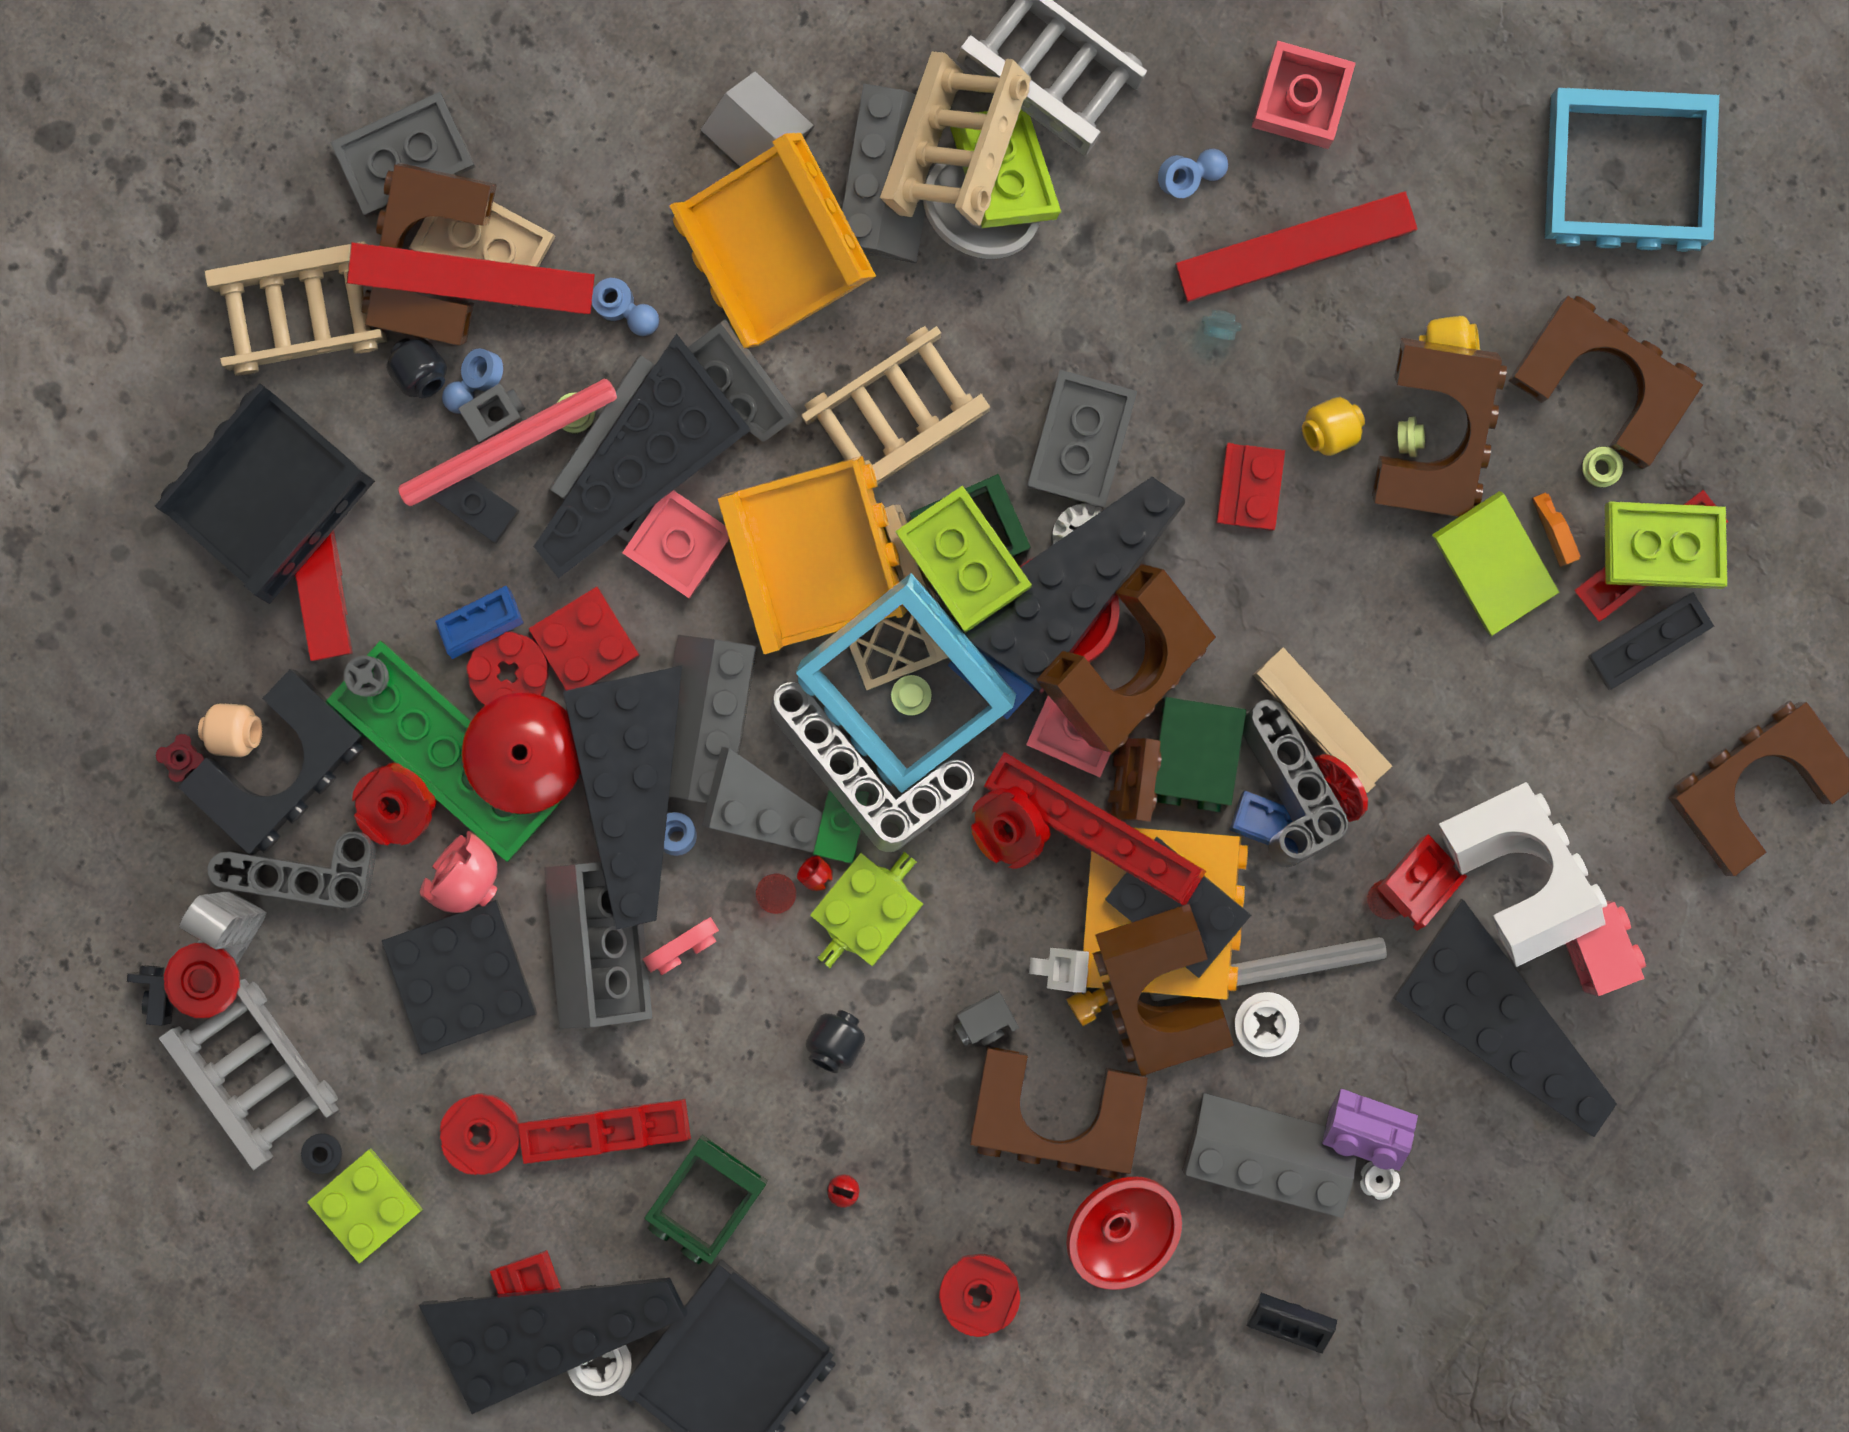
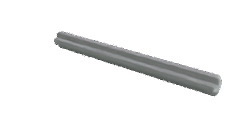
M1377 937L1231 964V966L1238 967L1237 986L1385 959L1387 957V949L1384 939ZM1150 993L1153 1001L1182 997L1180 995Z

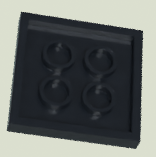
M498 900L489 902L484 907L478 906L469 911L461 912L381 940L421 1055L537 1014Z

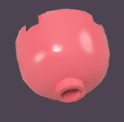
M471 831L467 832V839L460 835L433 864L432 867L436 869L435 877L432 882L425 877L419 892L421 897L445 912L461 913L471 910L477 904L484 907L497 891V887L493 883L497 877L498 869L492 850Z

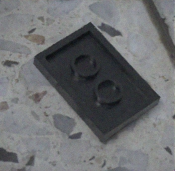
M1158 836L1154 839L1156 842L1177 853ZM1128 872L1105 898L1108 903L1131 922L1183 906ZM1205 875L1187 903L1190 904L1208 958L1207 960L1186 966L1198 978L1202 976L1252 916Z

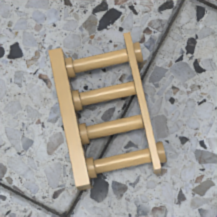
M932 51L880 198L899 216L913 217L919 200L956 204L955 208L970 223L980 226L984 213L990 205L991 193L1021 106L1029 93L1031 78L1013 59H1006L1000 77L963 74L962 69L946 53ZM958 90L994 93L988 113L981 114L950 110L956 92ZM948 126L981 130L975 150L937 147L943 129ZM933 163L968 167L962 187L924 184L930 166Z
M351 244L206 270L207 287L214 292L220 291V295L225 296L235 356L220 358L222 367L229 371L234 370L235 375H247L258 372L259 365L353 348L354 353H367L377 350L378 343L387 342L386 334L381 329L370 331V326L365 325L367 314L362 313L364 297L362 285L346 283ZM339 270V274L344 275L354 334L331 338L320 279L324 278L323 272ZM299 277L300 282L305 284L315 341L291 345L281 286L284 285L285 279ZM260 284V289H265L275 348L251 352L241 294L245 292L244 287Z
M926 326L918 329L905 339L909 345L831 396L827 397L824 392L804 405L808 410L802 414L806 425L818 419L843 458L848 460L859 457L861 454L832 412V409L850 397L853 398L885 447L883 450L885 457L872 465L877 485L990 411V406L982 394L973 399L970 393L967 395L964 393L933 346V343L941 338V331L937 326L928 331ZM917 353L921 355L952 402L950 408L953 412L940 421L937 416H931L899 367L900 364ZM886 375L919 425L916 428L919 435L907 443L903 438L898 439L865 389V387ZM864 460L865 465L871 463L869 460Z

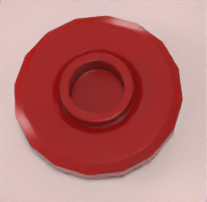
M1327 754L1315 756L1313 759L1346 814L1348 822L1359 820L1368 810V797L1356 773L1335 756Z
M204 942L192 943L179 949L169 959L164 972V989L169 1001L181 1013L194 1018H210L224 1012L235 1001L240 989V971L234 958L224 948L216 950Z

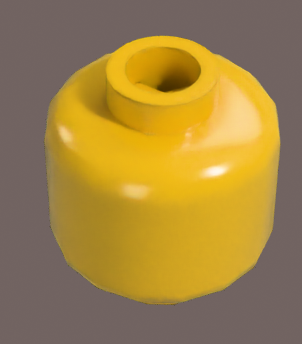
M1465 316L1431 320L1427 325L1426 335L1419 336V341L1480 350L1477 325L1470 324Z
M1335 397L1308 410L1305 422L1302 424V432L1306 443L1313 451H1319L1323 455L1331 456L1359 443L1365 419L1361 409L1356 404L1352 405L1342 397Z

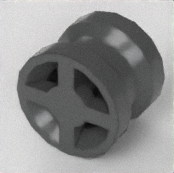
M358 656L347 664L344 671V681L347 688L354 694L374 697L382 693L387 687L389 671L386 665L377 658Z

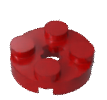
M505 632L476 647L467 664L470 688L476 698L484 705L501 696L512 693L525 692L543 695L547 686L549 666L548 660L541 648L531 638L514 632ZM503 662L508 665L513 663L518 665L519 669L515 672L518 679L512 683L508 679L503 681L499 679L498 675L501 673L499 666Z
M389 763L386 766L375 768L366 774L357 783L352 797V802L355 800L357 810L354 817L359 828L374 842L387 846L390 843L406 845L423 834L431 822L432 811L436 806L435 796L428 790L423 780L399 763ZM385 797L394 798L399 803L400 812L396 810L390 813L386 809L389 803Z
M1013 786L1009 789H994L977 800L973 806L972 813L975 812V823L971 825L973 838L982 853L996 864L999 861H1003L1006 864H1012L1008 868L1017 869L1024 867L1041 854L1045 842L1050 839L1049 826L1043 821L1036 806L1028 799L1026 792L1020 787ZM1006 822L1011 826L1013 832L1007 833L1003 826L1006 825Z
M477 1093L460 1099L447 1110L441 1121L440 1139L444 1156L452 1166L466 1174L485 1175L503 1169L512 1161L520 1147L519 1119L516 1112L506 1101L494 1095ZM474 1124L478 1127L485 1124L490 1128L488 1135L491 1140L488 1144L484 1141L479 1142L477 1145L472 1142L471 1139L474 1133L470 1129Z
M975 1254L961 1257L948 1268L940 1284L939 1298L943 1313L955 1329L966 1335L983 1337L996 1333L1008 1326L1018 1312L1020 1291L1017 1277L1004 1261L995 1256ZM980 1284L986 1285V1292L991 1295L990 1301H982L980 1306L972 1304L973 1296L968 1294L971 1288L977 1289Z

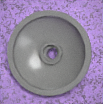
M937 163L931 170L925 184L961 188L965 179L963 167ZM923 200L927 218L937 234L955 249L978 258L997 259L1019 252L1032 240L1040 222L982 228L981 225L977 226L970 223L955 208L956 204Z

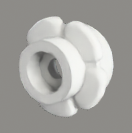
M1368 1162L1361 1170L1362 1180L1360 1181V1186L1366 1195H1373L1376 1199L1383 1200L1389 1198L1392 1192L1399 1187L1400 1177L1394 1169H1380L1372 1162ZM1379 1175L1383 1177L1381 1183L1376 1182V1177Z

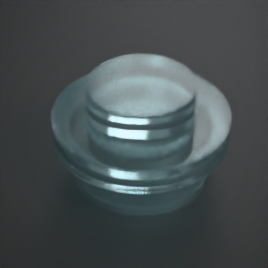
M1212 310L1211 316L1202 317V323L1205 324L1204 334L1226 340H1235L1236 331H1241L1242 324L1235 322V314L1220 310Z

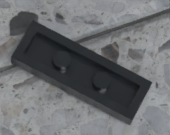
M1694 592L1589 654L1588 658L1607 689L1612 690L1715 626Z

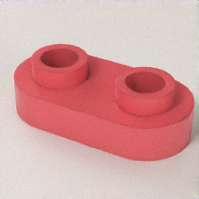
M709 917L642 960L650 973L658 969L660 974L663 975L682 963L678 957L680 954L690 948L697 954L717 942L713 934L718 932L719 929L713 919Z

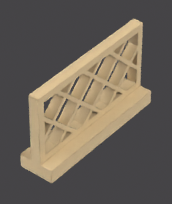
M901 505L886 507L889 525L884 527L888 543L894 542L898 551L900 565L895 566L899 582L912 573L939 604L933 586L895 532L907 524ZM912 615L907 627L887 618L883 619L876 625L870 642L859 638L849 646L866 690L949 658ZM915 621L921 633L912 630ZM884 623L904 632L896 653L875 644ZM909 635L924 640L930 657L915 662L901 656ZM859 643L867 646L864 655L862 653ZM873 649L893 658L887 674L875 679L872 678L867 665ZM898 661L908 664L905 667L895 670Z

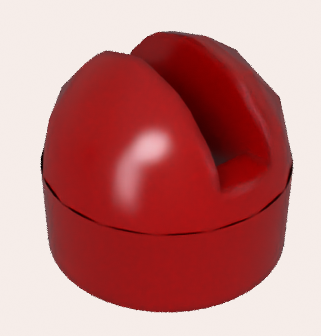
M816 855L810 857L802 864L798 870L797 879L811 891H822L826 889L823 884L827 880L832 882L833 872L829 864Z
M847 1174L835 1176L830 1181L827 1189V1195L831 1203L840 1208L852 1206L857 1201L860 1193L859 1184L856 1179ZM834 1186L854 1192L852 1199L833 1193Z

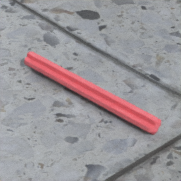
M602 379L401 484L398 487L401 499L408 506H413L615 401L617 395L613 385L609 380Z

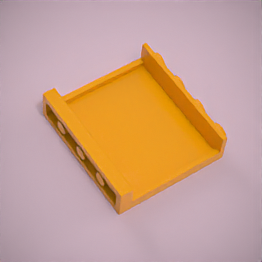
M801 133L783 134L772 141L774 144L772 148L685 202H676L669 205L674 214L673 222L676 229L682 236L686 237L693 250L692 259L701 272L705 273L712 286L710 289L712 298L719 307L724 309L730 321L729 324L735 330L744 348L764 344L876 277Z
M863 456L730 492L718 498L763 654L778 651L786 645L837 632L899 583L895 566L900 565L898 551L894 542L888 543L884 531V527L889 525L887 513L882 502L876 503L872 489L877 487L876 475L871 463L865 465ZM902 604L884 619L897 616V618L903 617L908 610Z
M1134 828L1153 840L1158 836L1179 855L1206 871L1204 875L1239 905L1244 906L1245 886L1238 885L1239 869L1246 870L1248 845H1241L1240 836ZM1092 851L1083 951L1089 952L1086 987L1104 989L1102 982L1110 979L1108 974L1101 977L1099 975L1092 954L1100 951L1095 934L1132 922L1105 900L1127 872ZM1242 928L1200 978L1195 976L1186 967L1155 978L1142 992L1227 1000L1229 991L1237 990L1238 967L1231 966L1232 950L1240 951Z

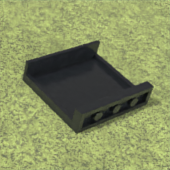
M260 383L255 389L244 395L240 402V407L230 419L222 422L216 428L212 440L206 447L191 457L187 464V469L182 475L163 490L161 499L155 507L174 520L244 583V587L253 595L270 604L375 481L278 396Z
M720 1260L684 1306L688 1313L687 1316L668 1326L628 1377L618 1394L630 1403L635 1400L674 1432H784L786 1427L781 1423L790 1411L795 1415L800 1412L811 1397L806 1392L815 1379L822 1383L836 1365L831 1360L835 1349L723 1260Z

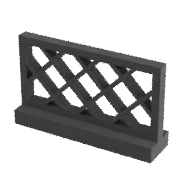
M642 355L636 358L615 389L616 400L603 407L549 490L563 499L567 498L655 366L652 362ZM654 506L639 516L628 532L622 529L617 535L630 542Z

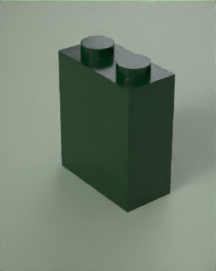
M1171 697L1163 698L1157 740L1161 741L1160 753L1162 760L1156 775L1154 791L1158 794V803L1181 806L1182 798L1198 801L1197 809L1221 812L1222 805L1232 806L1246 709Z

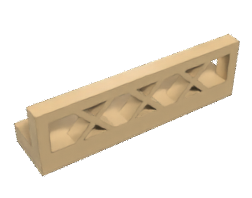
M1284 647L1253 674L1256 680L1284 707L1289 716L1324 754L1335 756L1356 773L1366 793L1376 786L1374 783L1392 767L1386 758Z

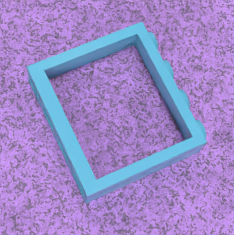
M1557 88L1551 95L1545 239H1556V244H1564L1567 247L1579 246L1580 240L1596 241V247L1619 248L1621 247V242L1636 243V249L1659 250L1661 249V244L1677 245V251L1687 252L1688 250L1701 251V246H1706L1714 240L1719 95ZM1569 112L1702 118L1698 227L1564 221Z
M912 573L804 657L796 671V674L799 676L798 682L803 690L810 696L816 695L825 706L824 711L828 718L836 726L842 725L851 735L850 739L855 749L863 756L868 755L878 766L877 771L880 777L888 785L892 786L894 784L901 793L1012 709L1016 698V693ZM902 604L990 704L909 768H906L820 670Z

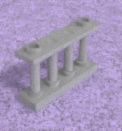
M1015 0L1014 4L985 40L978 41L971 35L961 46L956 61L975 75L1000 77L1005 60L998 56L997 50L1028 11L1033 13L1048 25L1018 62V65L1030 78V73L1060 35L1064 36L1080 48V50L1050 88L1042 89L1030 80L1029 93L1026 99H1024L1021 109L1083 156H1086L1100 134L1094 122L1124 83L1137 90L1147 70L1142 67L1141 61L1136 56L1126 51L1121 52L1053 0ZM1095 59L1111 71L1112 74L1082 113H1075L1063 104L1062 98L1091 60Z
M246 979L240 980L239 997L224 1012L210 1017L192 1031L189 1029L183 1031L180 1026L172 1028L159 1037V1040L248 1164L255 1170L274 1157L269 1149L272 1148L271 1143L318 1109L322 1111L325 1117H328L338 1111L339 1108L334 1103L338 1100V1097L332 1087L325 1080L322 1082L318 1081L265 1007L264 1003L267 1002V998L255 982L249 984ZM249 1010L263 1030L217 1063L210 1062L207 1064L198 1052L202 1049L201 1044ZM273 1043L286 1063L239 1097L236 1095L231 1097L222 1085L225 1082L224 1077ZM296 1076L309 1093V1096L264 1129L257 1128L254 1130L246 1119V1116L249 1114L248 1109Z

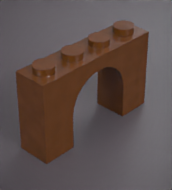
M403 163L394 165V171L389 170L387 172L384 183V194L389 195L386 211L381 210L377 221L376 234L382 235L380 246L403 249L404 241L411 228L420 220L430 216L444 217L481 226L489 224L497 184ZM372 287L371 291L366 290L364 294L362 313L367 314L365 325L462 345L467 342L474 303L440 295Z
M1567 296L1559 303L1508 381L1542 403L1549 399L1570 365L1578 356L1590 352H1604L1616 356L1629 367L1634 375L1637 385V399L1631 414L1609 448L1615 450L1639 468L1644 469L1652 464L1703 384L1695 379L1697 374L1689 367L1678 362L1674 366L1662 358L1663 351L1654 344L1645 340L1639 343L1627 335L1630 330L1619 321L1612 318L1606 321L1595 314L1596 308L1589 301L1579 296H1575L1574 299Z
M1401 338L1394 375L1397 385L1438 391L1452 396L1465 408L1467 428L1464 438L1456 450L1447 457L1437 461L1417 462L1379 456L1372 491L1375 504L1460 517L1481 503L1483 484L1478 483L1481 468L1487 469L1491 455V445L1486 444L1488 429H1495L1497 424L1499 405L1493 404L1496 389L1503 390L1507 373V366L1501 365L1502 359L1498 353Z
M1141 564L1115 592L1138 621L1144 633L1145 654L1136 675L1125 685L1116 689H1110L1084 656L1062 651L1036 679L1089 746L1109 753H1113L1117 748L1125 744L1133 729L1141 720L1147 718L1154 711L1158 701L1167 691L1173 689L1179 683L1183 673L1193 662L1199 660L1205 654L1206 648L1216 638L1165 570Z
M1788 701L1771 713L1774 719L1762 729L1759 725H1755L1738 738L1742 744L1731 752H1728L1725 748L1706 761L1709 766L1708 769L1698 776L1692 772L1679 780L1674 785L1676 792L1668 797L1725 876H1736L1767 853L1741 818L1735 803L1737 781L1743 770L1750 763L1765 756H1774L1787 761L1799 772L1822 804H1833L1849 792V758L1807 702H1800L1794 705L1792 701Z
M1190 904L1095 934L1100 951L1092 954L1100 977L1107 974L1110 980L1102 982L1109 1005L1118 1003L1119 1009L1112 1011L1118 1033L1127 1032L1128 1038L1121 1040L1128 1063L1137 1061L1141 1076L1234 1046L1219 999L1197 997L1171 1006H1152L1139 1001L1144 988L1155 978L1167 972L1208 959Z
M987 1046L970 1137V1145L978 1146L977 1153L993 1157H1001V1151L1017 1153L1016 1160L1031 1164H1040L1041 1158L1056 1160L1057 1168L1080 1172L1081 1165L1097 1168L1096 1175L1120 1179L1121 1173L1131 1174L1148 1080L1146 1075L1141 1076L1139 1073L1106 1068L1099 1108L1092 1124L1083 1133L1074 1138L1051 1140L1034 1132L1027 1125L1021 1114L1020 1097L1028 1058L1027 1053Z

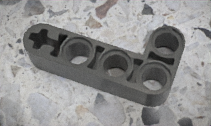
M1267 699L1260 701L1245 715L1243 736L1293 821L1273 836L1268 844V853L1271 860L1280 867L1289 868L1327 849L1343 837L1348 829V820L1284 707L1275 700ZM1266 719L1269 723L1262 725L1260 721ZM1275 736H1277L1278 739L1271 744L1269 739L1272 740ZM1277 750H1283L1290 756L1291 765L1281 762L1278 758ZM1298 785L1307 787L1311 794V800L1301 797L1298 792ZM1318 820L1328 823L1331 828V836L1321 832ZM1285 837L1295 841L1298 847L1297 854L1290 852L1286 848L1284 843Z
M362 831L347 832L336 841L331 867L232 851L216 854L210 860L207 870L210 881L221 888L339 908H351L363 904L369 896L377 849L376 843ZM353 838L360 839L365 846L364 856L358 861L352 860L346 852L347 844ZM231 861V866L235 868H249L248 876L232 875L228 878V874L221 871L222 864H229ZM266 865L273 866L278 872V881L271 888L265 886L260 879L261 870ZM307 871L312 872L318 879V887L313 894L305 893L300 886L301 876ZM346 878L353 879L358 886V894L352 901L344 899L340 894L341 882Z

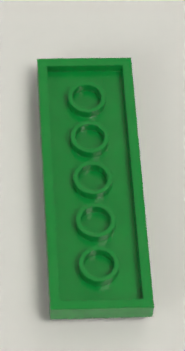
M379 641L367 656L381 660L389 671V682L383 692L374 697L360 696L348 689L345 681H343L326 701L395 763H399L404 768L418 775L426 784L428 790L435 796V799L501 858L509 862L562 801L551 808L531 814L505 812L484 801L469 783L462 762L463 740L471 720L383 641Z

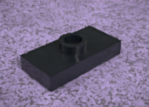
M471 476L430 496L494 543L498 542L519 512L518 509Z
M1261 1292L1249 1314L1246 1326L1323 1354L1336 1330L1337 1320L1303 1308L1298 1304L1289 1303Z

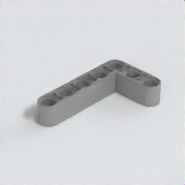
M787 682L780 685L775 691L770 708L774 722L879 850L884 852L899 850L956 807L968 795L974 781L971 767L963 761L950 760L895 800L836 725L828 718L815 699L807 694L800 684ZM785 698L795 699L799 703L800 709L796 712L785 711L781 707L780 701ZM810 729L820 730L825 736V741L812 743L806 738L805 732ZM835 760L845 761L850 767V772L845 775L837 774L831 769L830 763ZM947 775L959 777L963 783V788L959 790L950 789L946 786L944 777ZM860 791L870 792L874 796L876 803L872 806L861 805L857 801L855 794ZM920 798L927 800L932 806V812L927 814L917 812L912 805V801ZM886 822L896 824L901 831V835L896 838L886 836L881 830V824Z
M233 891L199 895L186 911L179 927L199 939L198 942H204L216 950L224 948L234 958L236 964H238L263 923L267 912Z

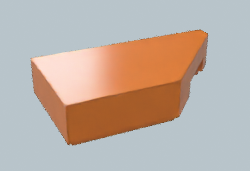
M1543 493L1533 497L1532 500L1559 566L1561 567L1579 560L1581 556L1569 526L1561 512H1556L1549 494Z

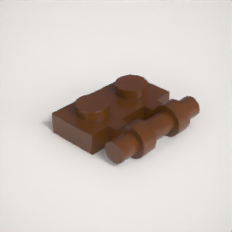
M1128 738L1125 744L1119 747L1118 754H1114L1112 766L1116 767L1114 789L1109 790L1108 802L1112 803L1110 814L1122 821L1151 822V815L1157 800L1156 793L1154 792L1156 775L1162 760L1160 740Z

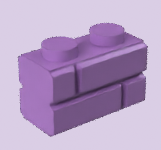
M1340 1089L1329 1110L1322 1144L1332 1147L1340 1155H1354L1372 1161L1380 1169L1400 1171L1412 1147L1413 1133L1416 1128L1418 1115Z

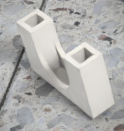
M1527 782L1439 824L1444 845L1462 875L1510 853L1532 854L1545 860L1552 867L1551 877L1541 891L1493 915L1498 937L1516 967L1606 924L1602 908L1607 906V902L1601 889L1597 884L1590 886L1585 878L1588 875V871L1582 858L1578 853L1571 855L1566 847L1569 845V840L1560 823L1552 824L1548 818L1551 812L1545 798L1541 793L1534 795Z

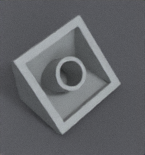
M753 72L724 94L701 128V132L741 167L774 146L772 141L783 134L801 133L805 137L813 129L814 125L758 73Z

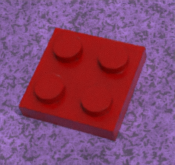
M599 587L593 588L528 628L566 690L593 685L640 656Z

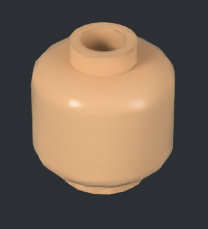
M220 703L210 707L205 717L200 719L198 735L204 741L206 749L213 755L244 757L259 745L262 737V723L254 711L246 705Z

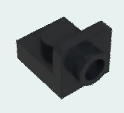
M140 965L139 972L127 973L126 982L150 984L149 991L145 990L142 998V1014L147 1015L146 1025L164 1026L172 1024L173 1004L169 1001L164 989V967Z

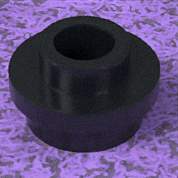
M318 1133L309 1137L304 1142L301 1149V1159L305 1167L311 1172L326 1174L333 1171L340 1164L342 1148L339 1141L332 1135ZM317 1147H324L327 1150L328 1157L325 1161H318L315 1158L314 1151Z

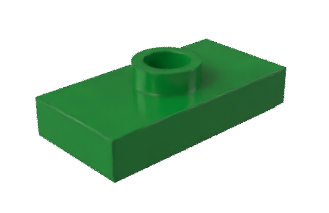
M828 790L813 854L853 863L861 828L830 790ZM860 791L855 794V797L861 805L867 806L870 792Z

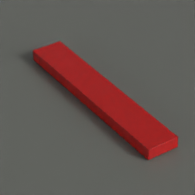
M1404 191L1175 263V267L1186 302L1188 303L1416 232L1418 228L1407 193Z
M351 242L346 283L590 315L595 274Z
M1005 752L984 784V787L990 791L997 788L1009 789L1013 786L1022 788L1026 792L1028 799L1036 806L1047 825L1181 905L1188 903L1206 873L1201 867Z

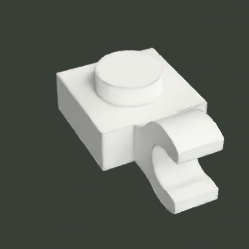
M1050 948L1049 958H1030L1029 974L1048 976V989L1086 993L1089 952Z

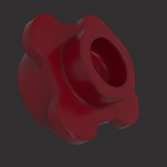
M186 734L177 735L172 744L168 747H160L156 752V760L166 766L169 771V778L174 782L183 781L186 774L196 769L204 760V756L198 753L197 749L191 745L192 740ZM177 755H183L184 759L182 762L177 761Z

